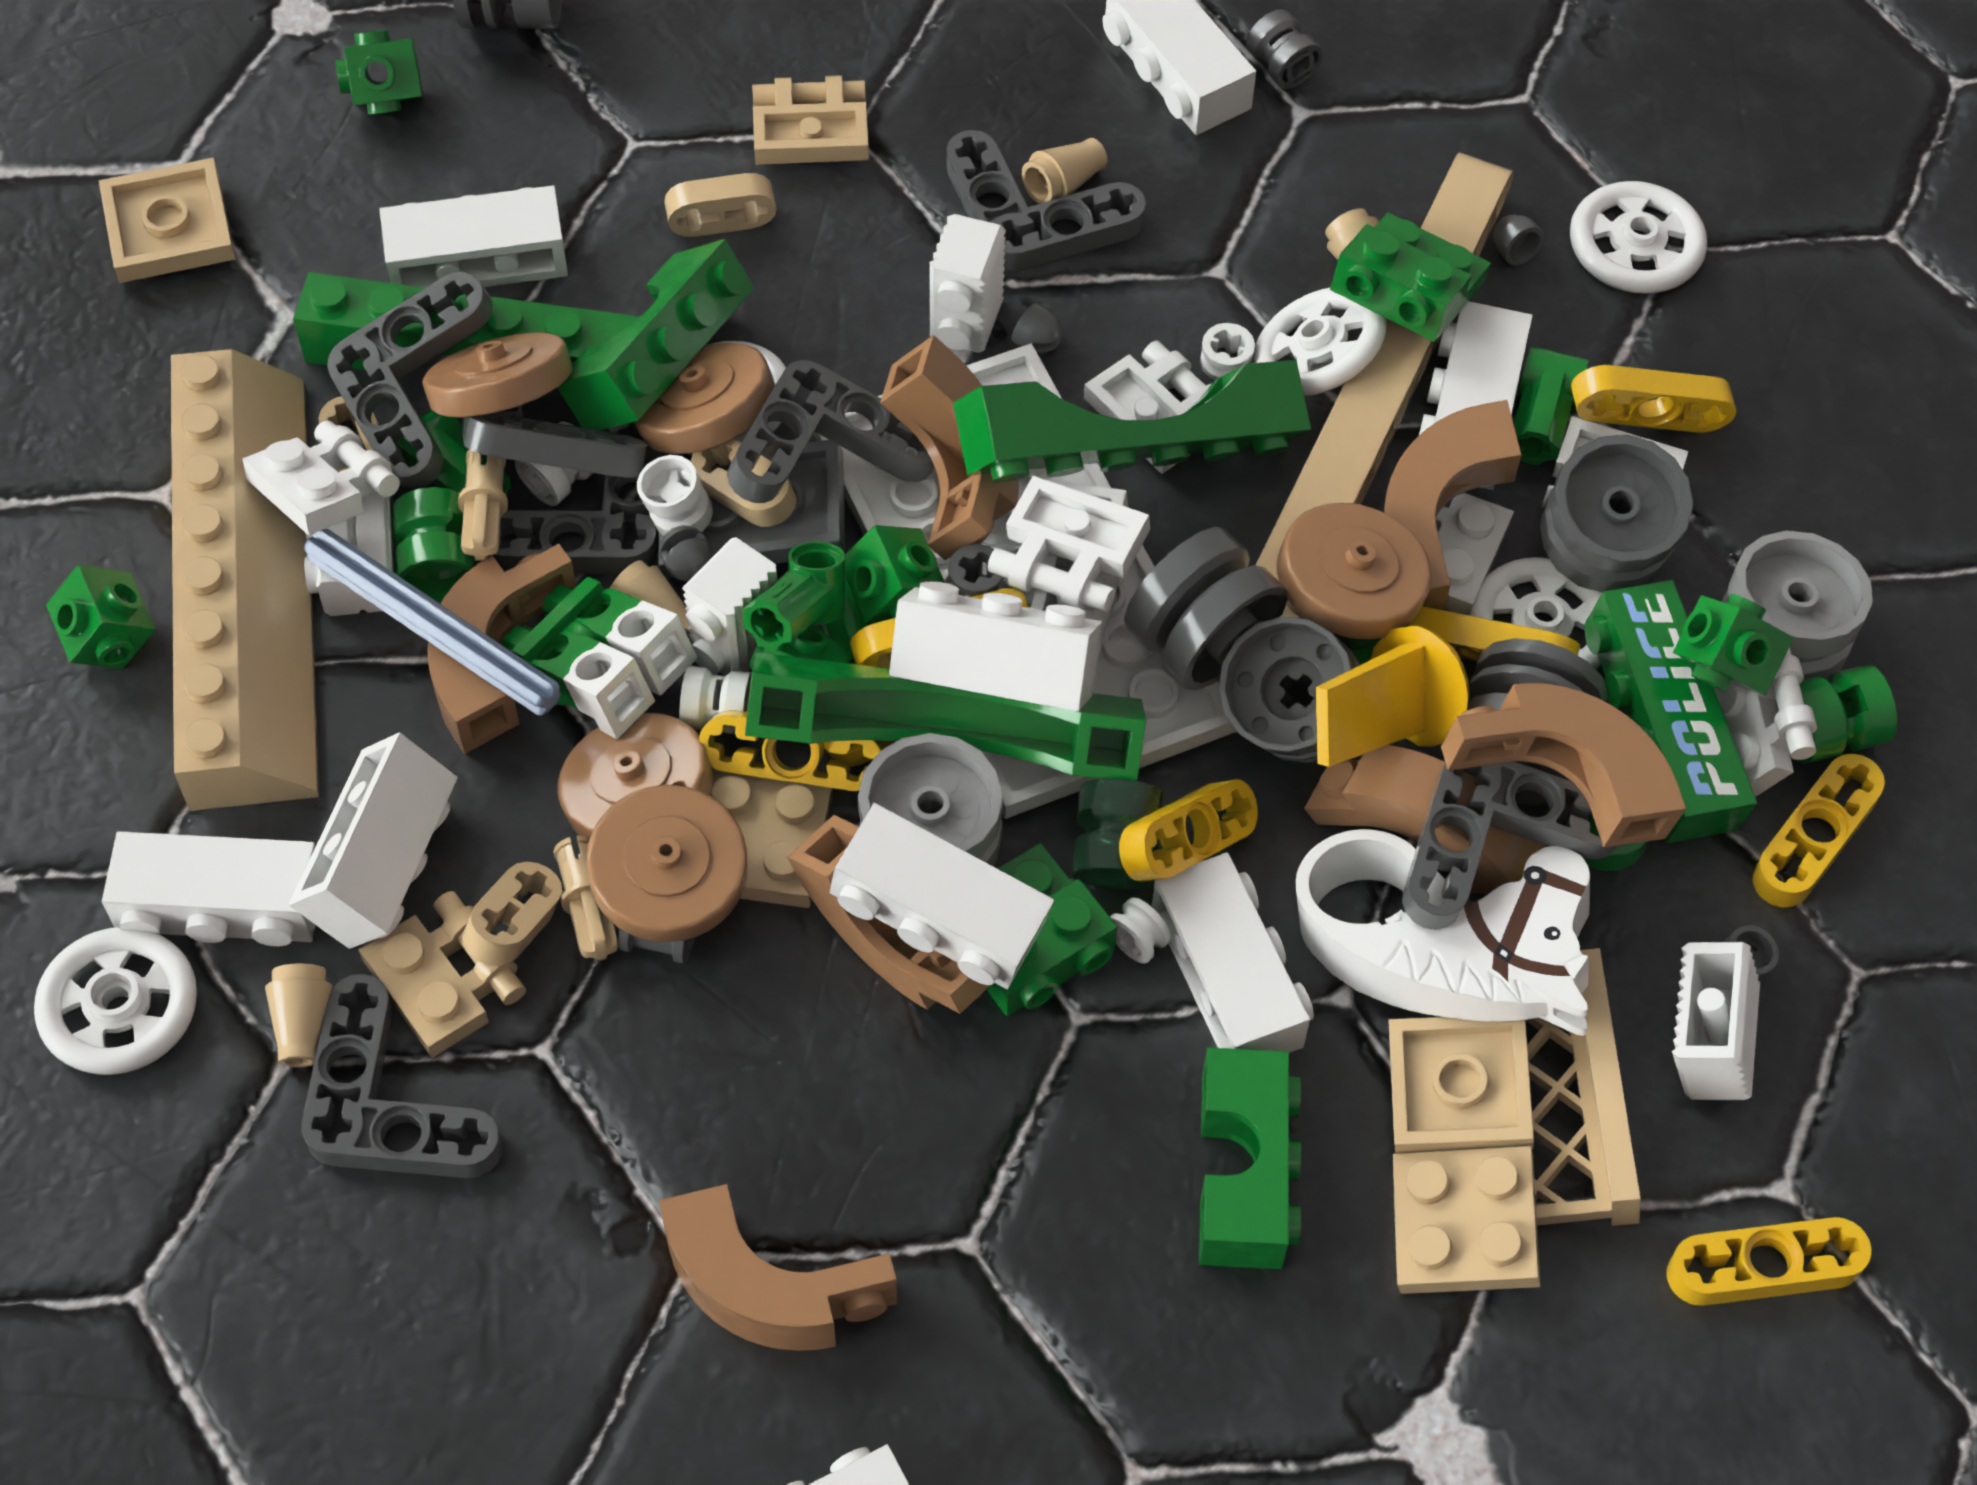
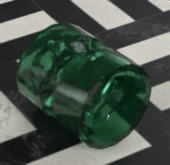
M1095 779L1080 785L1077 822L1079 826L1086 830V833L1075 839L1072 867L1073 878L1076 880L1080 879L1083 883L1108 889L1132 890L1149 888L1155 885V880L1139 882L1132 879L1126 873L1120 860L1119 842L1122 832L1129 824L1163 807V791L1156 786L1144 782L1126 779ZM1156 844L1152 847V852L1159 849V846Z

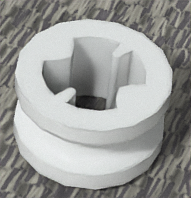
M1233 323L1217 324L1208 329L1203 336L1200 364L1206 375L1216 380L1245 364L1252 363L1255 348L1252 334L1246 328ZM1225 348L1229 354H1238L1237 357L1230 358L1226 352L1217 353V350Z
M1132 897L1123 904L1124 914L1114 913L1110 918L1117 926V946L1133 960L1145 964L1154 957L1153 947L1162 948L1171 941V933L1165 921L1156 910L1141 899Z

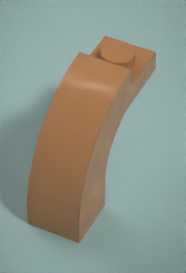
M933 335L892 364L880 404L914 433L927 450L935 466L940 485V501L927 546L941 558L947 560L958 549L966 545L981 544L991 533L994 521L1016 507L1019 496V479L995 483L992 480L991 474L967 476L953 402L982 386V384L970 369Z
M1508 400L1468 407L1440 419L1423 431L1410 444L1398 461L1390 478L1383 512L1398 520L1414 534L1423 546L1430 562L1432 579L1429 593L1422 605L1424 607L1445 610L1450 589V581L1435 521L1441 509L1451 499L1465 491L1515 481L1521 452Z
M560 544L542 553H533L524 557L514 568L506 572L503 571L496 559L491 555L486 561L479 562L466 572L446 594L441 605L499 644H502V639L516 625L521 626L544 613L542 610L544 598L558 584L573 589L576 587L572 561ZM428 642V666L439 709L445 725L464 754L520 724L513 698Z
M1544 683L1513 684L1499 710L1496 711L1492 706H1480L1457 716L1441 746L1448 770L1523 761L1541 764L1561 773L1572 781L1585 796L1603 848L1666 839L1686 810L1671 767L1663 753L1646 732L1614 706L1597 697L1568 687Z
M1387 745L1363 754L1360 760H1347L1326 767L1304 809L1316 825L1377 827L1399 833L1418 842L1437 778L1446 762L1411 749ZM1464 771L1461 777L1463 779V786L1456 804L1467 807L1477 786H1475V777ZM1446 824L1435 829L1437 841L1445 849L1460 852L1469 848L1468 836L1461 828ZM1489 826L1470 893L1489 894L1503 884L1520 881L1523 878L1524 867L1528 858L1536 851L1544 848L1545 844Z
M833 815L787 856L805 890L842 939L868 966L896 990L927 1010L935 1002H938L959 1014L962 1013L990 985L980 984L970 979L960 971L957 962L935 950L927 953L911 947L899 937L897 929L874 917L872 920H864L852 915L838 903V897L829 893L834 869L859 828Z
M727 1184L659 1200L670 1255L684 1288L699 1308L714 1322L747 1341L766 1347L795 1351L836 1347L834 1319L845 1317L850 1322L866 1321L883 1314L887 1306L897 1304V1279L890 1253L813 1272L783 1270L759 1258L743 1240L736 1223Z

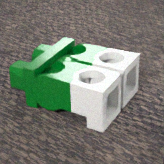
M588 576L574 589L558 584L544 598L542 610L546 617L533 629L526 625H516L502 639V646L558 682L561 696L557 704L562 706L569 705L594 718L600 731L615 739H618L655 702L651 692L661 696L686 671L688 665L691 666L698 658L678 614L610 588L603 589L599 581Z

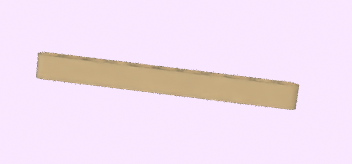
M1459 152L1421 229L1452 244L1462 246L1470 253L1479 257L1504 205L1514 172ZM1387 319L1386 335L1380 350L1359 374L1344 384L1256 563L1257 566L1265 567L1278 580L1277 556L1289 527L1301 514L1314 507L1330 503L1362 504L1442 334L1433 342ZM1287 605L1285 606L1282 616L1306 619L1293 613Z

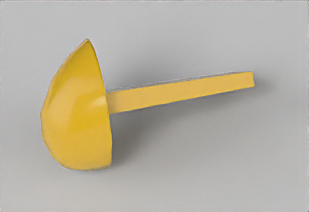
M1419 626L1393 628L1386 637L1381 638L1374 646L1370 661L1317 686L1318 764L1330 767L1405 738L1417 746L1432 747L1443 744L1456 717L1467 711L1469 700L1468 677L1455 649L1439 635Z

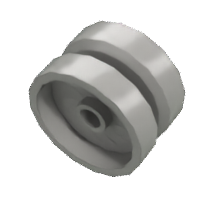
M1787 530L1761 536L1744 549L1722 599V602L1727 603L1730 595L1735 594L1764 607L1767 611L1762 620L1794 637L1790 651L1791 655L1798 657L1804 675L1803 680L1820 676L1827 681L1831 674L1842 670L1873 603L1871 580L1858 559L1838 543L1819 535Z
M927 733L901 738L878 752L862 776L858 794L860 825L872 805L876 803L987 864L995 866L1002 840L1001 816L1003 811V793L997 770L981 750L957 737Z

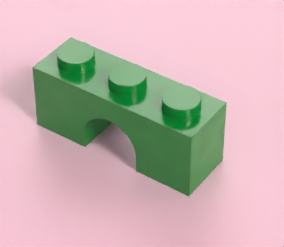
M1207 1047L1202 1073L1201 1137L1224 1138L1239 1143L1251 1155L1254 1164L1248 1170L1236 1175L1205 1174L1200 1198L1199 1265L1282 1269L1288 1245L1299 1246L1300 1204L1289 1203V1181H1299L1301 1142L1297 1139H1289V1117H1299L1300 1077L1289 1076V1051Z

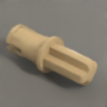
M469 450L466 454V484L458 497V507L463 513L461 549L464 554L474 556L476 561H486L488 555L498 552L501 516L507 511L508 499L503 492L506 459L487 455V464L482 465V454Z
M582 835L576 836L580 851L578 859L575 858L570 837L565 838L555 846L553 852L558 862L565 890L561 896V905L563 910L571 915L581 955L584 958H594L595 961H602L607 959V955L617 951L618 937L614 923L598 907L590 889L586 862L589 838Z

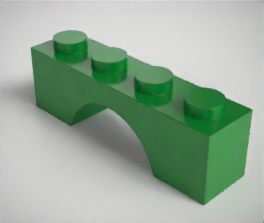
M726 239L673 254L645 285L655 300L653 305L640 318L621 332L585 350L572 364L573 369L570 376L557 389L582 427L604 430L639 421L753 291V284Z

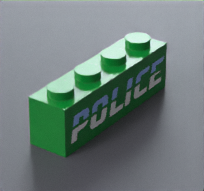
M1673 580L1603 591L1586 619L1584 628L1587 646L1591 653L1598 655L1605 674L1604 683L1608 692L1606 697L1608 703L1632 719L1654 741L1666 758L1679 786L1686 810L1666 839H1664L1666 844L1737 831L1757 805L1714 687L1692 677L1691 674L1696 665L1673 653L1687 620Z

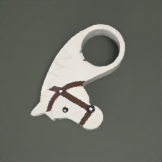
M1359 829L1345 831L1330 836L1318 843L1302 860L1296 875V895L1302 938L1311 953L1332 975L1356 991L1389 1005L1427 1015L1485 1022L1521 1021L1541 1018L1573 1034L1587 1035L1585 1016H1587L1588 1007L1582 993L1588 987L1589 957L1580 952L1577 938L1590 911V871L1580 854L1558 846H1549L1536 851L1526 861L1523 878L1520 881L1503 884L1481 900L1475 902L1467 901L1454 923L1446 928L1437 930L1421 927L1414 923L1406 912L1404 913L1402 910L1385 919L1387 924L1381 925L1379 922L1355 924L1340 921L1327 915L1318 907L1323 897L1331 890L1342 884L1357 880L1382 881L1394 885L1403 891L1416 850L1404 839L1379 830ZM1438 872L1427 892H1429L1428 903L1440 907L1444 901L1441 893L1445 879Z

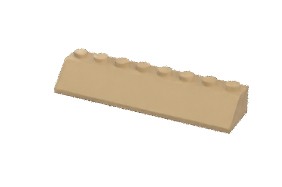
M233 349L171 355L174 775L190 811L319 797L313 596L308 592L305 579L304 560L307 552H305L304 546L307 541L306 534L246 479L243 458L266 450L268 446L279 441H288L298 437L307 445L306 387L304 379Z

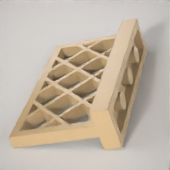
M1600 948L1580 950L1583 955L1589 957L1588 987L1582 993L1588 1007L1587 1016H1585L1587 1035H1576L1571 1032L1568 1035L1558 1026L1541 1018L1525 1020L1539 1030L1527 1045L1529 1079L1548 1091V1094L1532 1111L1533 1137L1558 1154L1539 1179H1535L1536 1200L1540 1198L1547 1203L1536 1205L1537 1225L1605 1218L1611 1219L1612 1226L1639 1224L1641 1198ZM1549 1038L1573 1054L1574 1063L1558 1082L1529 1062ZM1575 1079L1577 1080L1579 1097L1568 1090ZM1558 1100L1582 1115L1583 1126L1567 1145L1538 1125ZM1585 1142L1589 1160L1577 1152ZM1569 1162L1592 1179L1595 1199L1566 1202L1547 1187Z

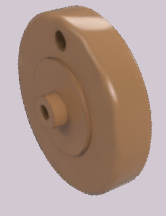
M542 332L521 333L484 341L455 352L432 366L422 382L430 408L434 412L447 417H473L508 410L548 394L567 380L573 366L566 342L561 337Z
M719 343L703 346L639 421H635L634 424L642 441L648 447L659 452L688 454L711 449L732 440L752 426L776 385L765 357L753 347L737 343Z
M1330 503L1304 512L1289 527L1277 556L1278 580L1286 588L1285 596L1293 607L1306 619L1334 634L1348 638H1383L1393 628L1407 627L1418 615L1431 586L1430 562L1423 546L1414 534L1388 514L1360 504Z
M643 713L618 739L600 731L599 727L586 735L565 759L558 778L557 793L560 805L577 835L587 836L590 839L593 829L603 814L613 804L628 794L657 785H679L710 795L714 781V770L711 767L706 748L699 741V734L694 728L681 719L670 715Z
M679 785L647 787L618 800L597 822L589 839L586 856L590 889L603 914L623 931L635 937L655 942L688 940L716 927L737 905L747 879V848L742 830L736 819L724 805L710 795Z

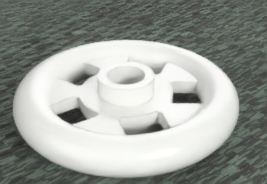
M1624 181L1603 186L1590 193L1581 201L1571 219L1570 240L1577 259L1595 278L1622 291L1651 294L1676 288L1688 281L1698 271L1705 259L1707 234L1700 216L1681 196L1656 184ZM1618 206L1625 213L1619 215L1614 222L1602 214L1607 209ZM1646 206L1663 212L1668 217L1665 221H1661L1656 216L1643 212ZM1633 230L1642 231L1646 235L1637 234ZM1607 236L1616 251L1603 254L1598 248L1595 239ZM1668 236L1684 239L1682 253L1665 249ZM1632 261H1655L1656 270H1636L1632 267Z
M1330 288L1314 291L1284 307L1268 322L1257 339L1253 363L1277 361L1292 352L1294 358L1297 359L1304 396L1327 392L1355 377L1373 360L1383 344L1387 330V318L1331 291ZM1346 310L1341 318L1328 315L1330 311ZM1298 327L1297 331L1294 333L1293 336H1288L1295 328ZM1363 328L1358 340L1347 342L1349 330Z
M1522 558L1497 567L1485 577L1475 602L1469 610V616L1493 620L1494 614L1510 613L1512 615L1511 624L1550 631L1570 637L1574 626L1584 630L1586 619L1602 592L1577 586L1557 571L1550 558ZM1533 582L1538 592L1527 594L1521 599H1517L1511 590L1512 587L1521 583ZM1566 588L1574 593L1583 603L1578 608L1571 609L1569 604L1556 594ZM1544 612L1549 614L1553 620L1544 622L1537 619L1534 614ZM1587 644L1583 649L1579 650L1578 656L1588 661L1595 670L1601 666L1598 655L1591 653Z
M119 927L96 931L67 946L45 970L37 987L34 1002L37 1030L50 1052L59 1060L77 1070L100 1075L134 1071L158 1060L181 1039L195 1011L197 999L196 979L191 964L183 952L170 940L159 934L119 929ZM132 954L143 956L154 962L145 977L142 978L134 971L123 969ZM95 961L103 970L97 972L89 979L85 989L80 988L72 980L73 977L86 965ZM153 992L170 994L168 1006L163 1017L147 1016ZM114 998H128L127 1002L116 1009H107L108 1004ZM81 1006L90 1026L72 1034L64 1022L63 1014ZM133 1028L135 1042L124 1046L106 1048V1033H120Z

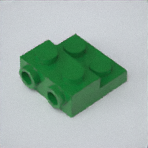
M1387 212L1375 227L1366 224L1340 253L1330 290L1435 342L1485 282L1491 262L1470 253L1462 246L1452 244L1419 228L1411 221L1401 219Z
M1042 843L1037 844L997 868L1054 899L1042 930L1008 990L996 983H993L986 989L1006 1017L1024 1006L1027 1009H1034L1044 1004L1057 992L1061 983L1079 972L1083 976L1096 972L1110 960L1113 951H1115L1117 935L1115 923L1080 879L1074 882L1070 881Z

